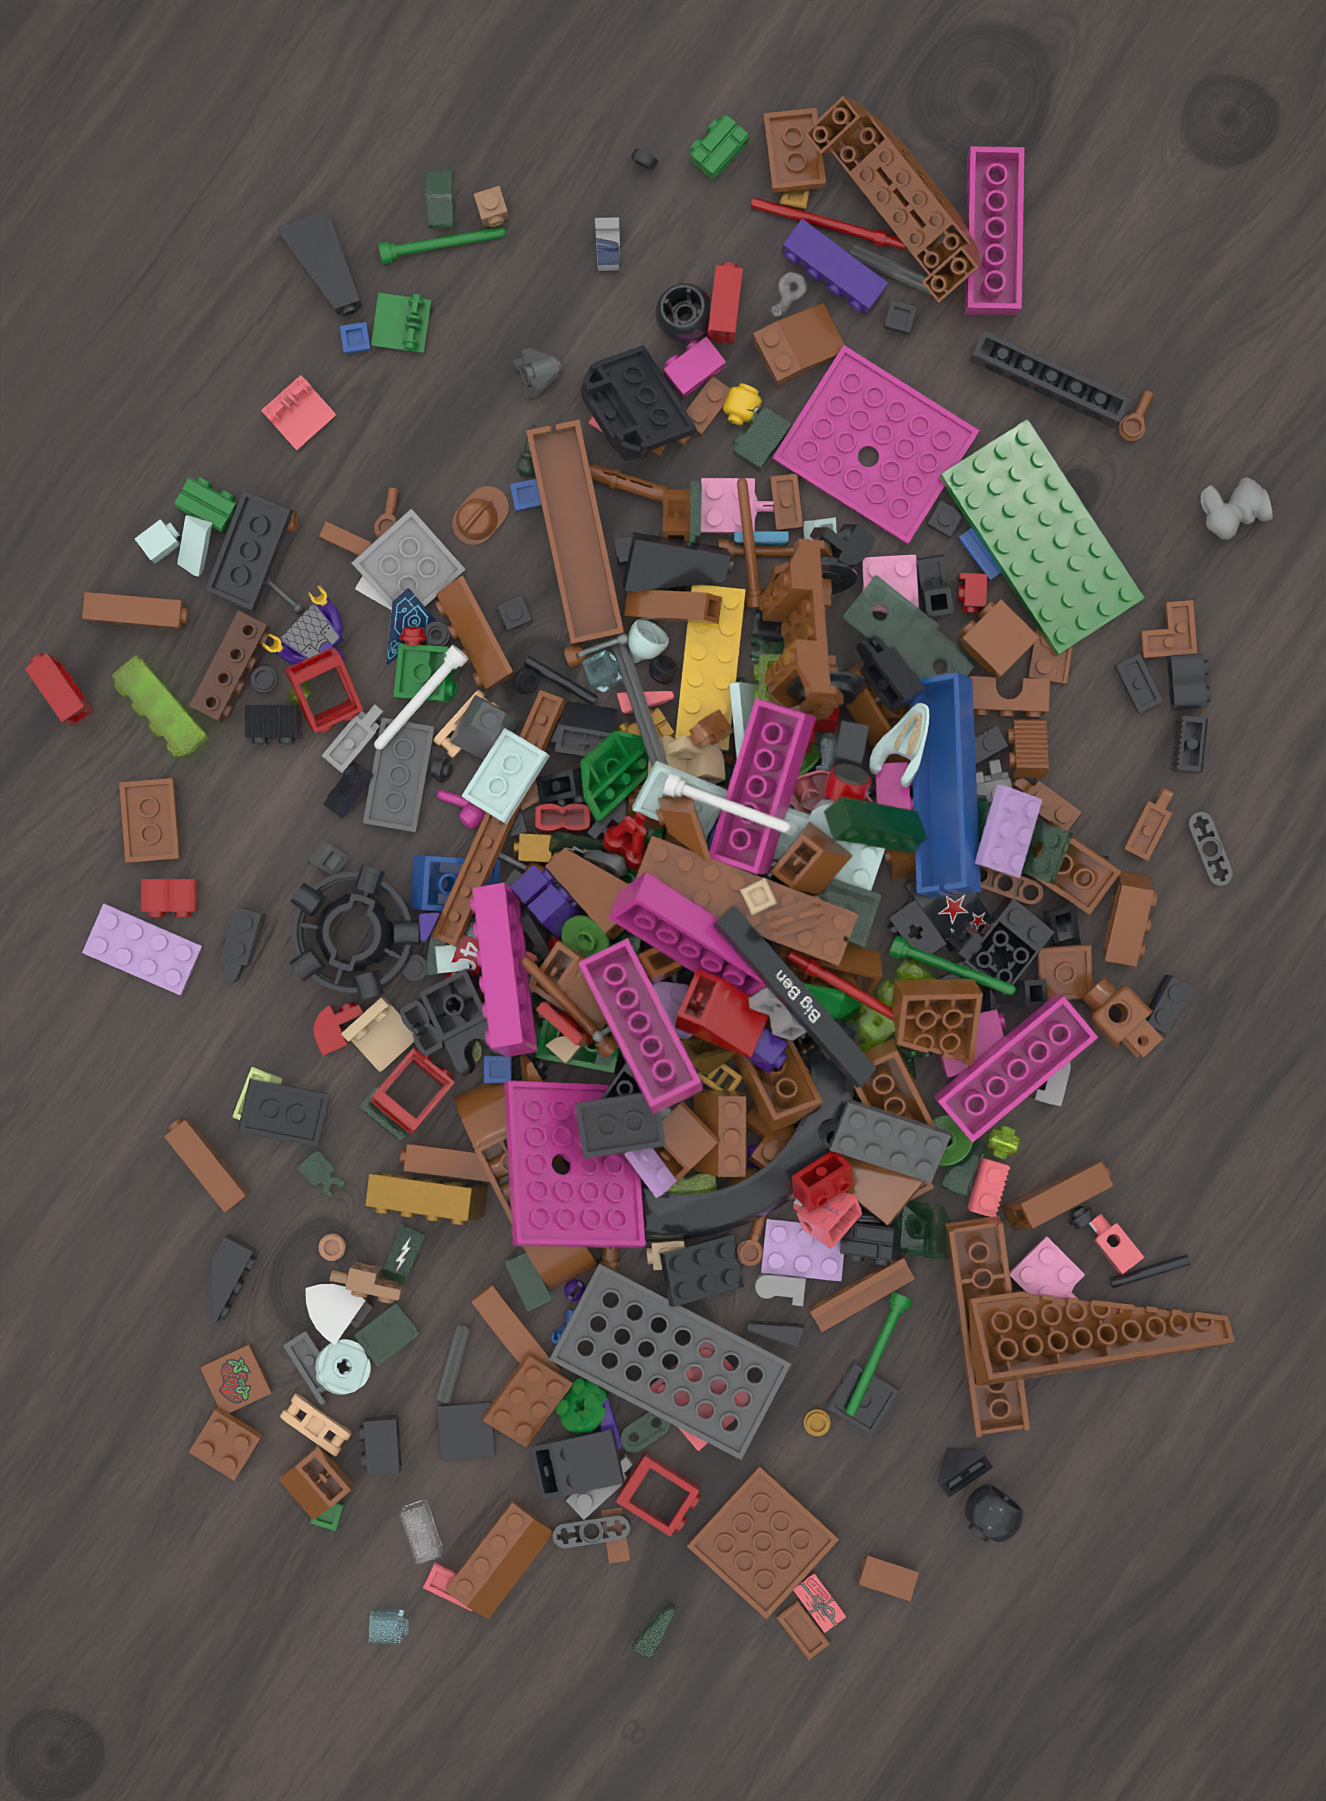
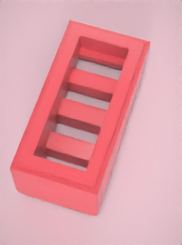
M670 691L644 692L648 707L651 708L674 700L673 692ZM627 692L617 693L623 715L632 714L633 710Z

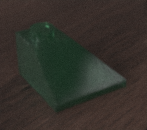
M910 1200L896 1217L895 1225L896 1227H902L900 1253L930 1259H950L946 1223H951L942 1205Z

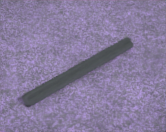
M618 635L611 637L610 640L617 638ZM627 642L625 644H614L611 648L651 766L653 768L656 761L668 765Z

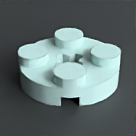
M347 1339L339 1340L335 1345L332 1343L326 1345L316 1360V1379L318 1383L323 1385L329 1392L338 1395L352 1393L361 1388L367 1382L371 1370L370 1361L367 1359L363 1347ZM345 1360L349 1371L341 1374L337 1368V1363Z

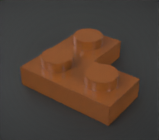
M1193 600L1164 603L1167 629L1140 632L1142 659L1197 654Z
M754 1104L748 1112V1128L762 1138V1140L748 1159L760 1169H763L783 1150L797 1129L789 1125L769 1133Z

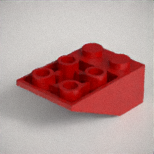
M697 969L678 1011L675 1028L751 1058L769 1015L750 1009L749 998L751 997L726 980Z

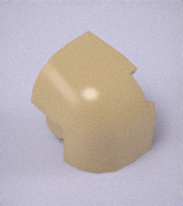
M665 735L660 739L668 766L712 784L725 780L723 754L717 743L714 745L709 743L701 749L699 745L695 746L689 736H681L676 739ZM650 760L648 763V775L652 770Z

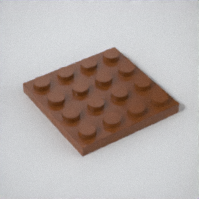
M758 1465L687 1543V1547L767 1620L838 1542L839 1537L765 1469Z

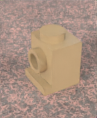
M684 1240L652 1241V1248H647L648 1264H653L654 1270H662L659 1253L683 1247Z

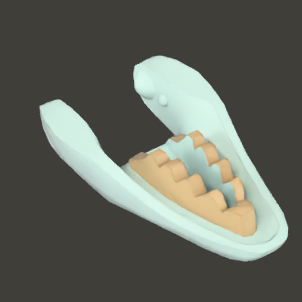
M918 703L912 707L895 727L877 743L870 758V771L872 774L877 775L881 771L888 755L899 754L911 760L904 776L901 777V786L908 787L918 771L925 747L930 716L927 705Z

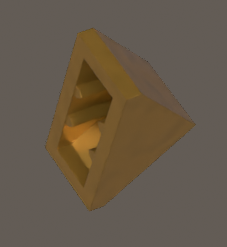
M699 1037L680 1040L692 1065L707 1076L737 1054Z

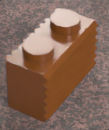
M1014 719L1012 728L1007 729V744H1012V752L1008 753V768H1013L1014 778H1046L1049 769L1046 720Z

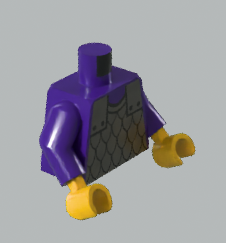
M317 586L321 591L319 597H313L309 592L308 595L314 603L280 639L273 634H269L274 639V644L268 647L263 643L262 645L266 650L275 652L276 655L293 665L331 647L340 654L343 662L346 660L347 657L337 648L344 640L341 636L344 627L340 612L332 601L327 598V594L321 586Z

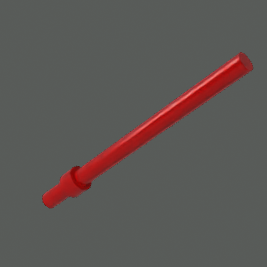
M753 197L750 208L797 221L803 219L811 225L873 241V245L881 247L887 245L905 250L906 247L899 237L887 234L888 231L877 229V231L755 197Z
M792 949L787 953L786 959L803 968V972L811 977H819L894 1021L893 1010L890 1006L821 967V963L811 957L808 959Z

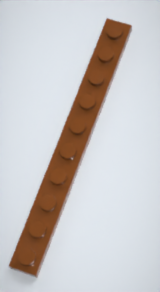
M540 690L519 737L545 752L567 701ZM523 799L507 824L491 814L485 813L432 937L457 948L459 947L473 915L470 903L471 897H474L473 888L486 886Z

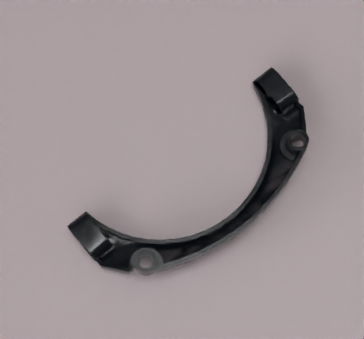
M816 1045V1047L809 1051L812 1071L811 1079L823 1103L802 1118L796 1132L783 1150L768 1165L751 1177L721 1190L691 1195L664 1193L656 1198L650 1189L641 1187L645 1241L684 1240L720 1233L753 1222L792 1200L795 1196L793 1195L791 1176L830 1152L828 1141L835 1133L848 1099L855 1100L856 1089L832 1060H827ZM564 1159V1161H565V1163H566V1166H567V1168H568V1171H569V1170H570V1163H569V1161H566V1160Z

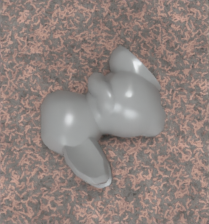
M1248 477L1241 479L1239 485L1232 492L1228 503L1223 502L1219 491L1214 486L1209 485L1201 493V505L1207 514L1206 526L1208 530L1221 539L1230 540L1234 537L1240 522L1251 524L1255 521V518L1265 522L1273 519L1272 507L1266 489H1263L1256 481Z

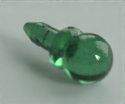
M532 425L529 430L536 429V426ZM526 436L525 452L520 451L521 458L517 461L516 469L521 476L531 477L535 474L528 437Z

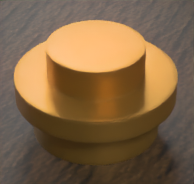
M812 1409L804 1417V1427L810 1435L822 1436L830 1428V1418L824 1410Z

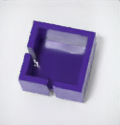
M533 865L510 886L525 904H529L527 907L560 940L562 939V929L565 922L571 917L581 915L578 912L581 906L546 869L541 872Z

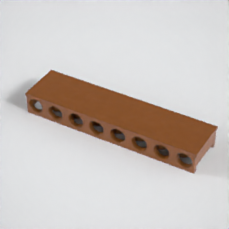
M1000 1216L946 1223L973 1431L978 1438L982 1437V1434L1023 1428L1024 1430H1030L1024 1379L977 1386L971 1360L969 1300L1012 1293L1003 1223Z

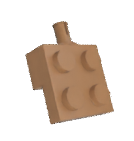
M355 1262L350 1267L348 1273L332 1270L330 1281L345 1284V1289L351 1290V1295L367 1298V1294L378 1296L377 1300L385 1303H393L394 1300L399 1301L404 1294L406 1283L380 1278L382 1267Z

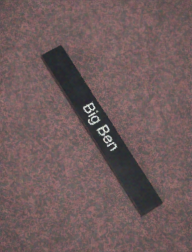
M734 905L729 907L713 926L856 1088L861 1087L877 1068Z

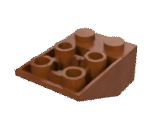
M558 941L540 969L602 1031L607 1022L578 962L588 957L568 943ZM533 978L528 987L565 1011Z

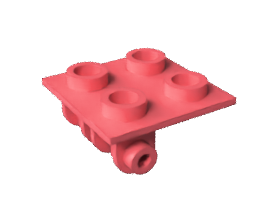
M301 375L261 410L296 450L302 447L336 416L335 412Z

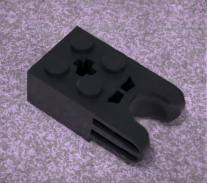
M463 969L425 989L419 995L441 1042H444L455 1068L458 1073L467 1076L475 1069V1062L472 1057L473 1046L481 1039L486 1041L485 1032L489 1029L488 1020L484 1018L482 1005L486 1002L485 993L480 988L479 977L473 969ZM457 1001L461 1002L460 1010H456ZM491 1049L494 1054L499 1055V1056H503L502 1054H500V1053L496 1052L495 1050Z

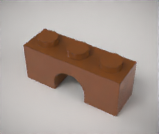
M969 676L973 681L974 716H988V712H999V717H1015V713H1026V718H1042V714L1049 712L1050 679L1023 678L1020 680L1017 697L1005 699L997 692L996 677Z

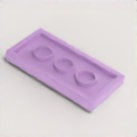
M103 904L82 953L178 995H183L203 946L110 905Z

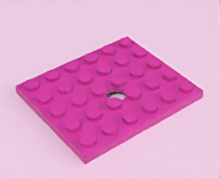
M843 345L772 457V460L908 545L944 488L939 475L961 461L980 430ZM872 447L878 452L879 459L874 466L865 467L860 464L858 453L862 448Z
M507 1081L504 1083L513 1246L642 1248L645 1246L641 1178L624 1155L626 1152L583 1158L575 1103L600 1099L609 1085ZM555 1155H562L566 1161H569L570 1170L566 1175H560L554 1171L552 1159Z

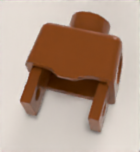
M1104 977L1081 998L1092 1010L1087 1017L1089 1023L1114 1048L1118 1049L1121 1041L1136 1058L1139 1055L1144 1057L1163 1040L1160 1034L1145 1019L1153 1011L1130 987L1123 986L1116 989ZM1112 1005L1117 1006L1121 1011V1018L1117 1023L1113 1022L1108 1015L1109 1008ZM1138 1038L1141 1040L1140 1045L1138 1044Z

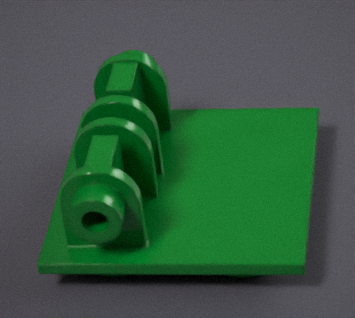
M378 293L371 346L424 353L431 300L422 299V296L417 294L406 297Z

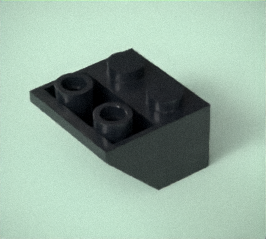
M567 701L560 719L555 753L584 758L614 731L618 709Z

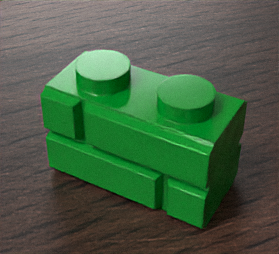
M726 114L721 120L716 118L707 129L708 135L703 140L698 138L689 149L692 152L690 154L691 163L712 181H715L749 142V134Z
M189 477L174 506L192 517L212 522L213 529L225 534L238 505L234 502L236 497L224 490H221L220 494L211 489L212 484L201 477H198L196 481Z

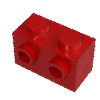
M830 1151L791 1176L793 1195L809 1213L816 1208L823 1207L831 1198L839 1193L846 1192L853 1185L852 1166L840 1153Z

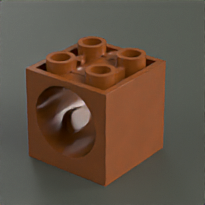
M1002 599L997 604L991 601L977 615L981 620L978 623L972 620L958 634L962 639L957 643L990 677H996V680L1040 638Z

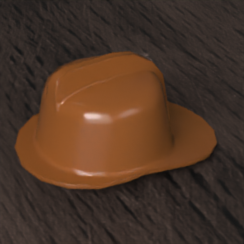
M490 486L478 488L471 493L453 516L452 527L458 539L470 545L481 544L489 539L508 515L509 503L505 494L496 487Z

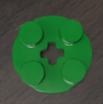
M581 1378L574 1381L556 1408V1412L560 1415L561 1423L566 1430L581 1435L580 1433L582 1432L589 1433L596 1429L606 1411V1408L603 1407V1399L607 1400L604 1388Z

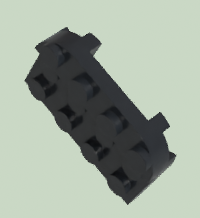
M644 345L593 363L584 377L580 388L582 399L605 437L622 459L631 461L633 459L646 458L651 450L695 434L697 429Z

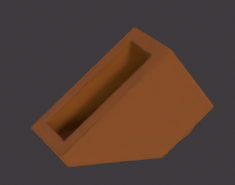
M656 948L638 955L639 960L654 983L673 976L685 967Z

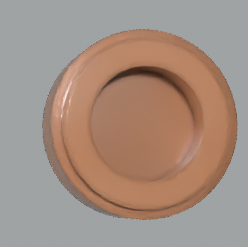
M327 1234L319 1242V1253L328 1261L338 1260L346 1251V1242L339 1234Z

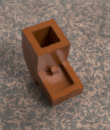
M663 489V537L690 542V490Z

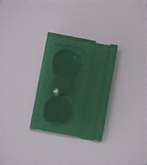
M396 1302L354 1334V1337L378 1367L421 1332L416 1328L400 1304Z

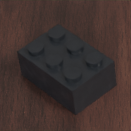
M642 1092L575 1103L584 1159L666 1146L661 1111L653 1115Z

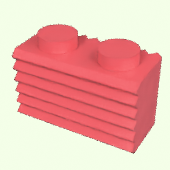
M981 1157L967 1209L989 1217L997 1216L996 1212L999 1211L997 1207L1000 1206V1197L1003 1196V1186L1006 1185L1004 1181L1008 1180L1006 1176L1009 1175L1007 1171L1010 1170L1007 1164Z

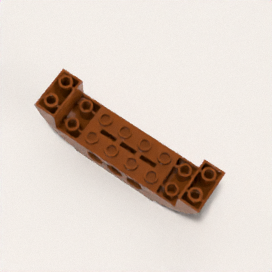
M842 96L804 132L820 154L833 153L929 276L922 283L938 303L980 267L979 252L968 228L963 222L964 219L901 139L870 111L854 100Z
M482 1083L454 1098L475 1152L512 1224L504 1083ZM523 1246L539 1275L550 1289L598 1266L590 1247Z

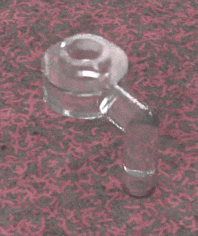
M787 273L780 279L779 291L782 297L778 305L772 307L771 312L774 316H784L791 301L800 299L805 294L807 284L803 276L798 273ZM792 281L798 284V289L795 292L789 289V284Z

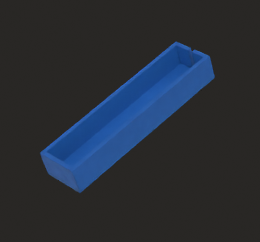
M959 672L921 678L919 680L925 686V689L910 703V709L918 703L927 705L930 715L923 755L918 771L913 778L914 810L918 811L928 838L915 851L917 893L930 898L952 896L954 893L960 895L981 892L980 865L974 864L979 849L973 681Z

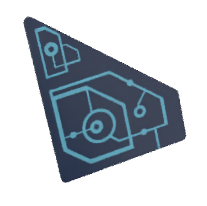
M410 588L405 589L392 601L386 664H390L398 657L399 644H405L404 640H400L402 628L423 627L425 629L429 623L436 621Z

